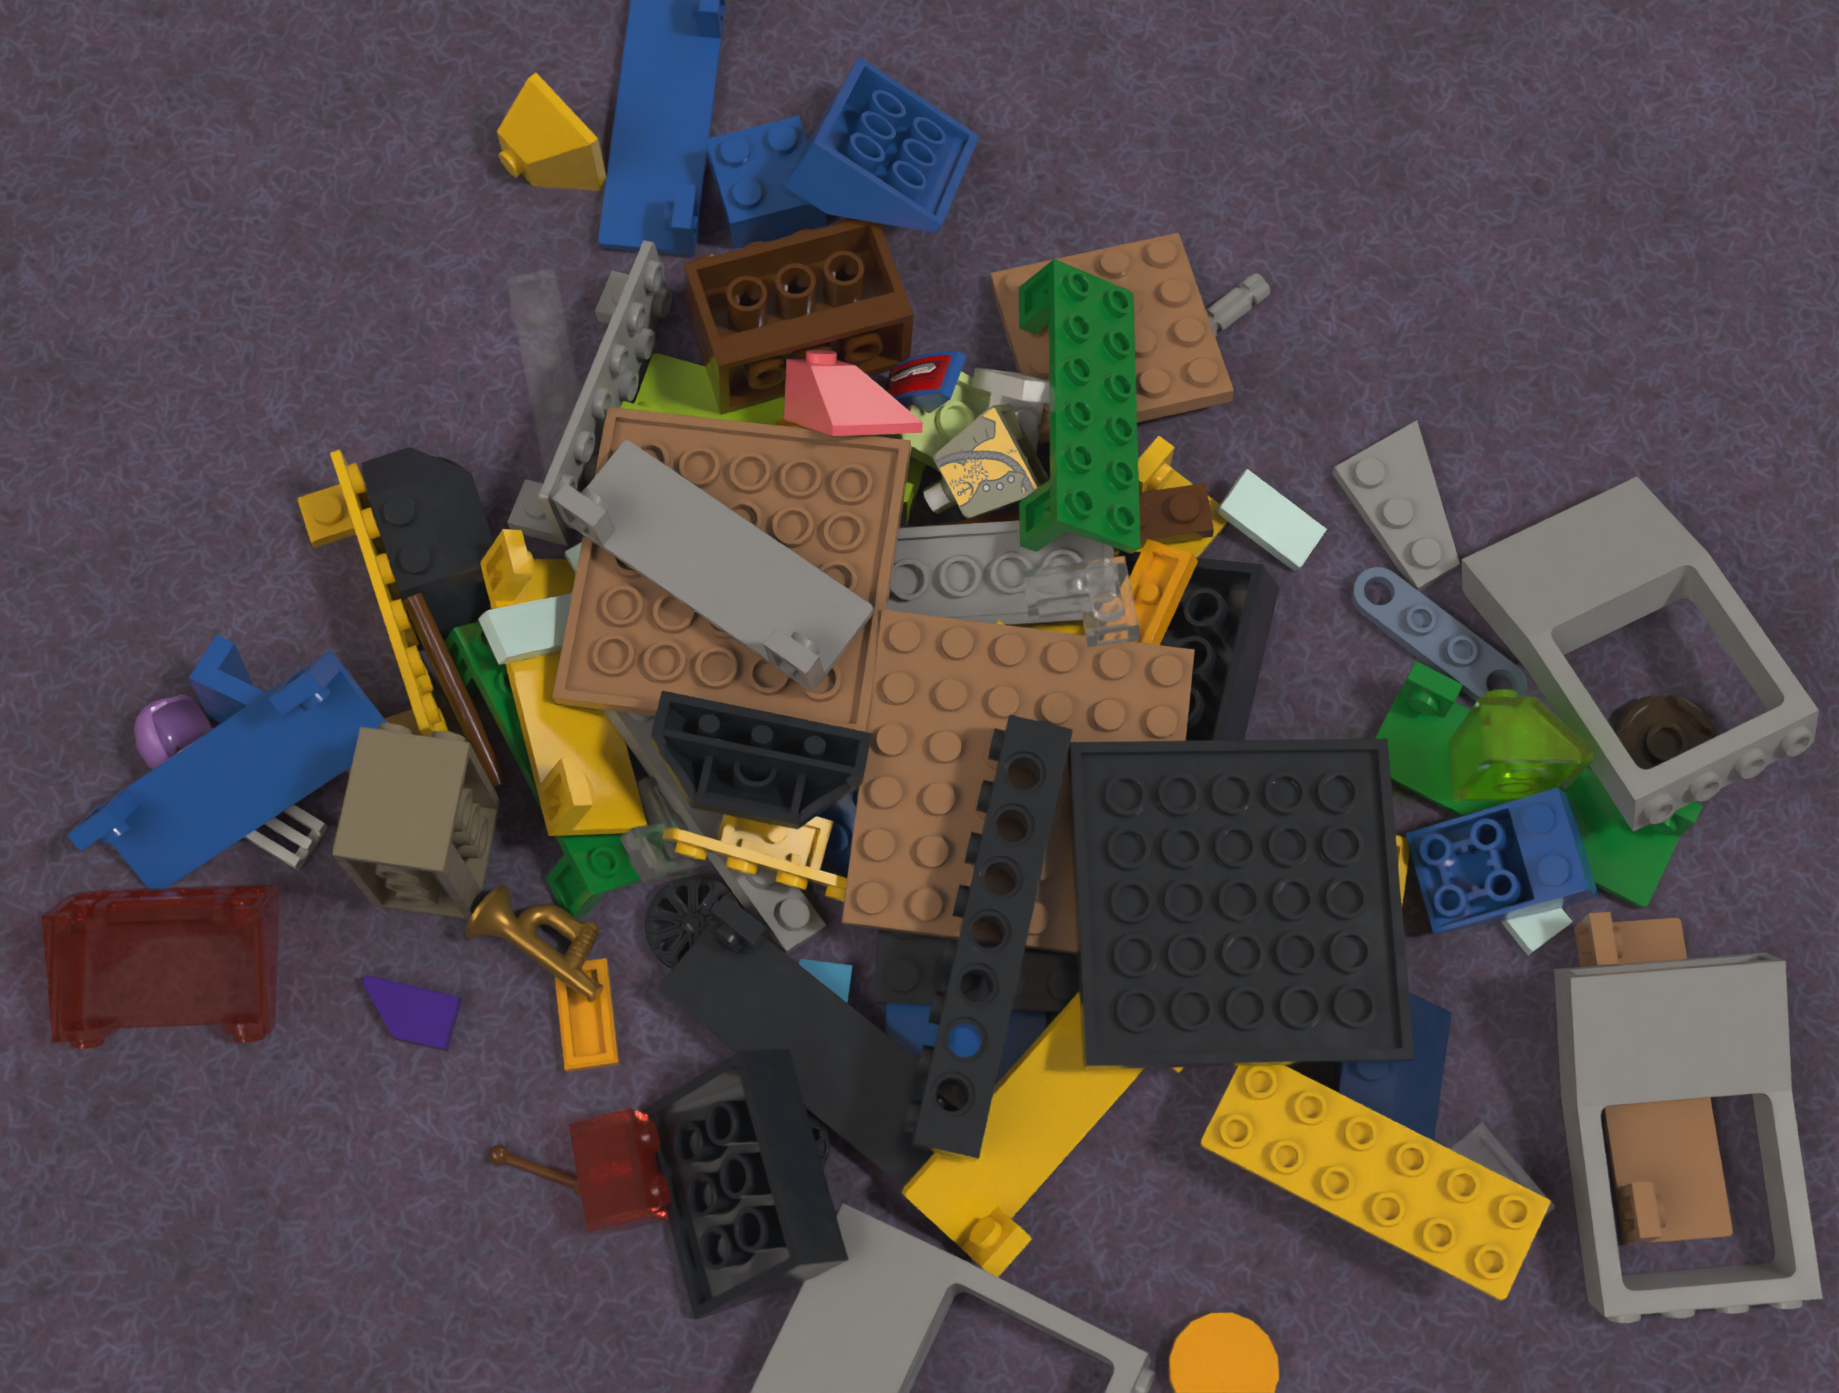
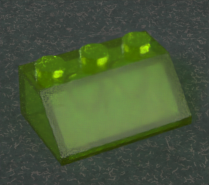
M1513 690L1489 691L1484 694V697H1479L1448 741L1452 801L1511 802L1558 787L1565 792L1594 760L1593 749L1535 697H1518L1517 692Z

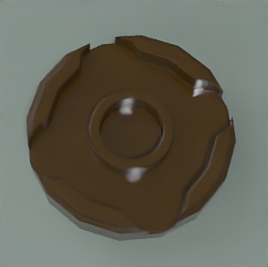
M1655 695L1642 697L1623 712L1613 731L1635 764L1641 769L1648 770L1716 737L1712 723L1699 707L1678 696L1654 697Z

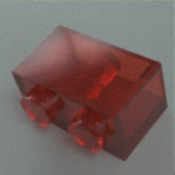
M629 1108L569 1124L588 1233L609 1235L667 1220L664 1206L668 1205L670 1201L669 1188L664 1175L658 1173L655 1152L659 1151L660 1148L659 1134L653 1120H648V1114Z

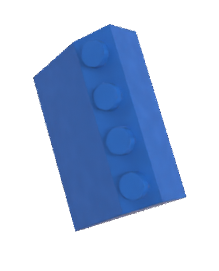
M858 56L830 99L785 187L794 192L796 197L804 204L817 207L826 214L937 233L943 225L979 135Z

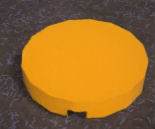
M1210 1313L1190 1322L1175 1338L1169 1356V1383L1174 1393H1274L1279 1380L1278 1356L1269 1336L1252 1320L1235 1313Z

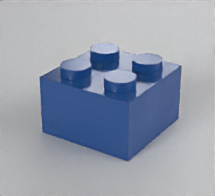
M800 116L705 139L710 172L733 249L742 248L757 241L765 242L789 236L803 229L812 230L827 226L825 212L817 207L804 204L796 197L794 192L785 187L808 143Z

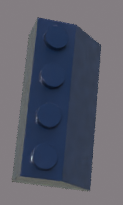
M1409 992L1414 1059L1409 1062L1335 1064L1331 1089L1434 1141L1452 1012Z

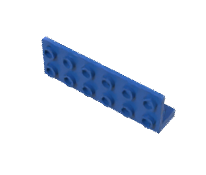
M726 0L630 1L598 236L601 248L639 251L643 241L646 240L655 243L657 253L695 256L707 163L705 139L710 138Z
M330 649L94 808L67 836L79 851H82L97 840L103 846L112 843L151 893L158 894L350 768L354 758L360 727L378 729L380 723L387 722Z

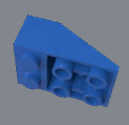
M1559 787L1405 833L1433 934L1435 935L1548 912L1599 897L1570 797Z

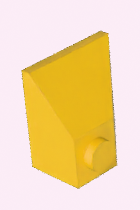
M534 73L527 79L497 130L502 149L498 156L502 164L511 175L518 177L522 174L535 187L601 191L605 188L606 173L599 139L537 73Z

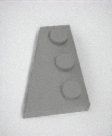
M1417 420L1334 467L1333 476L1407 583L1421 591L1457 570L1460 562Z

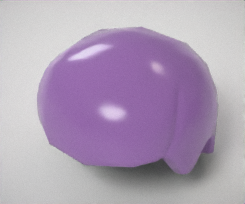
M178 695L159 699L146 705L136 717L134 726L136 749L147 766L154 769L179 752L176 751V746L182 749L210 731L212 726L204 710L190 696Z

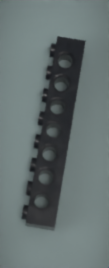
M1010 714L1005 730L994 729L988 760L997 761L993 781L983 779L976 811L986 813L982 833L971 831L964 861L965 864L974 865L970 886L959 884L952 916L962 918L958 939L947 937L940 967L942 970L950 971L946 993L935 990L928 1023L938 1025L934 1046L923 1044L916 1077L926 1079L921 1101L910 1100L903 1131L914 1134L911 1147L974 1162L979 1159L1073 729ZM1017 766L1027 767L1035 774L1037 784L1030 789H1018L1009 781L1008 771ZM1004 818L1017 819L1025 829V837L1017 842H1008L997 833L996 823ZM992 870H1003L1011 876L1014 888L1005 895L994 894L986 887L984 876ZM981 922L995 924L1001 931L1002 943L994 948L981 947L973 938V927ZM969 975L982 976L990 986L989 998L982 1002L969 1001L961 992V980ZM958 1028L971 1030L978 1039L979 1046L977 1052L968 1057L956 1055L949 1047V1034ZM945 1082H955L961 1085L967 1096L965 1107L956 1112L946 1111L941 1108L936 1100L938 1086Z

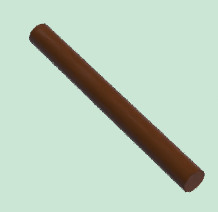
M422 593L403 600L402 602L467 742L471 744L493 788L509 781Z

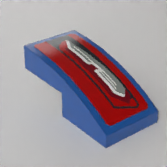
M943 351L909 358L891 368L883 389L906 409L911 405H915L930 414L951 399L967 356L959 351Z

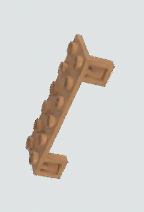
M1611 912L1589 913L1574 927L1580 967L1687 959L1682 924L1679 918L1612 922ZM1710 1097L1609 1105L1602 1110L1623 1246L1725 1238L1732 1235L1733 1229Z

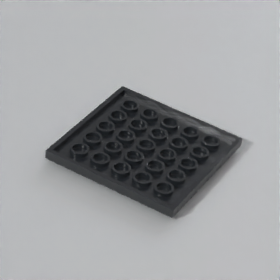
M1388 739L1070 742L1067 758L1083 1069L1409 1062L1414 1059Z

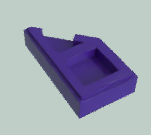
M364 976L363 984L396 1040L448 1051L462 1003L460 997L373 976Z

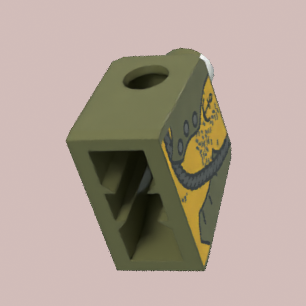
M998 404L986 409L935 453L934 461L943 478L924 488L923 493L929 507L936 514L939 515L958 504L965 518L971 519L1018 504L1020 500L1050 479L1010 404Z

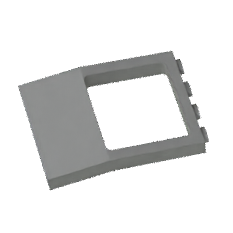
M1638 477L1632 478L1462 559V590L1465 596L1529 672L1633 832L1650 823H1661L1671 817L1675 811L1695 801L1708 800L1716 795L1721 788L1741 778H1752L1762 772L1766 766L1786 756L1799 755L1814 743L1819 713L1818 708L1709 553ZM1679 599H1688L1697 607L1768 711L1648 770L1641 769L1635 764L1564 655Z
M1752 953L1554 969L1561 1099L1588 1302L1604 1317H1607L1609 1321L1632 1323L1641 1320V1314L1661 1313L1669 1318H1688L1695 1315V1310L1715 1308L1716 1311L1722 1313L1737 1314L1747 1312L1749 1305L1768 1303L1769 1306L1774 1308L1794 1309L1801 1307L1803 1300L1823 1299L1792 1095L1786 961L1768 953ZM1752 1094L1775 1248L1773 1260L1763 1264L1621 1275L1601 1125L1602 1110L1609 1105Z
M843 1203L837 1214V1220L849 1260L804 1282L751 1390V1393H909L954 1297L963 1292L1114 1367V1373L1105 1393H1148L1154 1380L1155 1372L1148 1369L1151 1359L1147 1352L961 1258Z

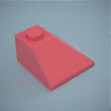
M808 350L806 351V359L786 360L784 420L831 436L922 433V421L856 365L836 360V352Z

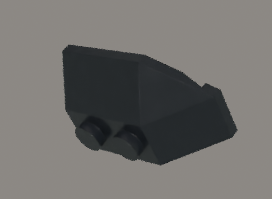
M412 447L361 462L368 497L402 599L405 600L415 594L422 593L444 642L453 628L479 622L478 618L489 601L480 562L494 543V539L472 473ZM417 634V637H418V639H419V642H420V644H421V647H422L423 651H425V649H424V647H423V645H422V642H421V640H420V638H419V636H418V634Z
M662 691L650 741L691 808L798 830L863 783L872 733Z

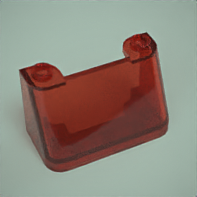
M250 884L85 891L66 896L42 915L52 1042H71L72 1048L88 1049L103 1045L105 1043L104 1037L110 1036L118 1028L221 1024V1032L233 1035V1041L247 1043L264 1039L266 1034H270L276 1026L279 896L277 886Z

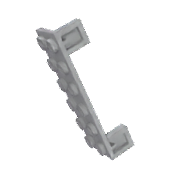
M643 241L630 274L611 271L595 310L598 321L609 324L544 483L527 479L523 483L507 522L511 530H522L523 535L564 546L569 544L574 528L563 521L552 498L565 483L581 493L594 479L607 407L621 408L623 401L633 400L638 388V371L643 359L650 358L654 349L655 329L660 317L665 318L670 310L672 291L667 287L664 277V264L659 260L654 242Z
M625 440L581 493L565 483L552 498L565 523L812 693L874 613L873 606L629 440Z

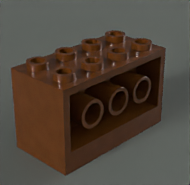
M847 218L837 225L817 230L803 229L795 232L790 237L767 243L762 241L753 242L739 250L720 255L706 254L698 257L693 262L684 264L687 314L721 415L785 397L786 360L806 359V351L808 350L836 352V360L856 365L868 376L891 370L892 367L909 359L911 356L914 314L880 223Z

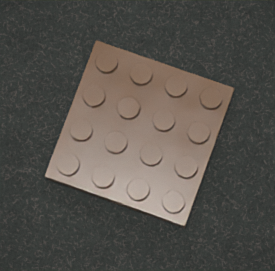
M1179 232L1056 259L1130 290L1134 295L1137 422L1232 402L1234 390ZM1052 260L990 273V283L1017 372L1049 380V325L1036 335L1019 329V287ZM1044 403L1041 423L1037 425L1039 444L1050 442V412L1048 403Z

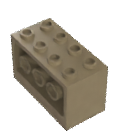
M380 723L378 729L360 727L332 856L373 906L469 920L480 904L500 799L471 744L465 742L463 736L447 731H434L432 737L413 735L410 729L392 723Z

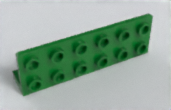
M1053 259L1019 287V329L1036 335L1049 325L1050 480L1019 501L1020 546L1037 552L1069 531L1132 554L1140 549L1134 295L1130 290Z
M480 622L455 627L445 640V644L470 697L479 688L541 808L506 664H498ZM641 797L647 821V827L641 833L555 836L564 855L545 879L559 906L576 919L586 916L605 894L667 874L675 868L676 863Z
M1416 661L1375 739H1388L1391 782L1459 817L1559 787L1570 797L1596 887L1639 909H1644L1652 898L1679 838L1695 824L1703 805L1693 802L1675 811L1667 820L1658 824L1650 823L1633 832L1594 771L1455 702L1463 684Z

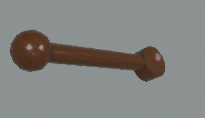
M494 1145L489 1151V1161L495 1166H502L506 1163L573 1188L575 1193L582 1198L590 1197L595 1192V1182L589 1176L575 1178L510 1154L508 1148L504 1145Z

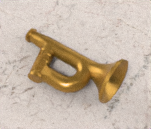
M500 885L493 889L471 915L465 929L466 936L470 939H476L492 935L506 939L568 987L587 997V1001L592 1003L600 995L603 985L600 983L596 984L582 970V967L600 933V928L589 921L580 922L563 908L548 903H540L528 907L517 919L511 907L510 888L506 885ZM543 924L549 925L571 941L565 956L536 934L538 926Z

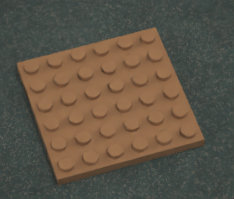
M607 407L595 476L625 440H629L873 606L874 613L812 693L583 535L552 697L556 704L656 716L661 692L667 691L866 732L876 668L875 658L881 610H887L912 450L911 440L867 435L831 436L813 429Z
M882 609L875 658L876 668L866 732L872 733L863 783L859 786L842 925L958 939L962 918L952 916L959 884L970 886L974 865L965 864L964 861L971 831L982 833L986 813L976 811L983 779L993 781L997 761L988 760L994 729L1005 730L1010 714L1073 729L1070 742L1186 741L1195 650ZM1067 758L1025 948L1077 954ZM1017 766L1008 771L1009 781L1018 789H1030L1037 784L1035 774L1027 767ZM1004 818L996 823L997 833L1008 842H1017L1025 837V829L1017 819ZM992 870L984 876L986 887L994 894L1005 895L1014 888L1011 876L1003 870ZM981 922L973 927L972 935L975 942L998 945L1002 943L1001 931L995 924Z

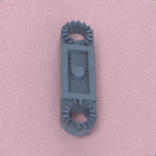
M1374 567L1363 571L1358 576L1352 588L1351 599L1355 609L1362 616L1374 623L1384 633L1431 669L1463 684L1460 691L1467 694L1484 709L1493 713H1506L1512 711L1520 704L1527 692V679L1523 671L1516 664L1393 571L1382 567ZM1374 582L1385 584L1390 590L1392 599L1385 605H1375L1366 598L1364 587ZM1494 674L1506 676L1513 684V695L1505 699L1493 696L1487 688V678Z

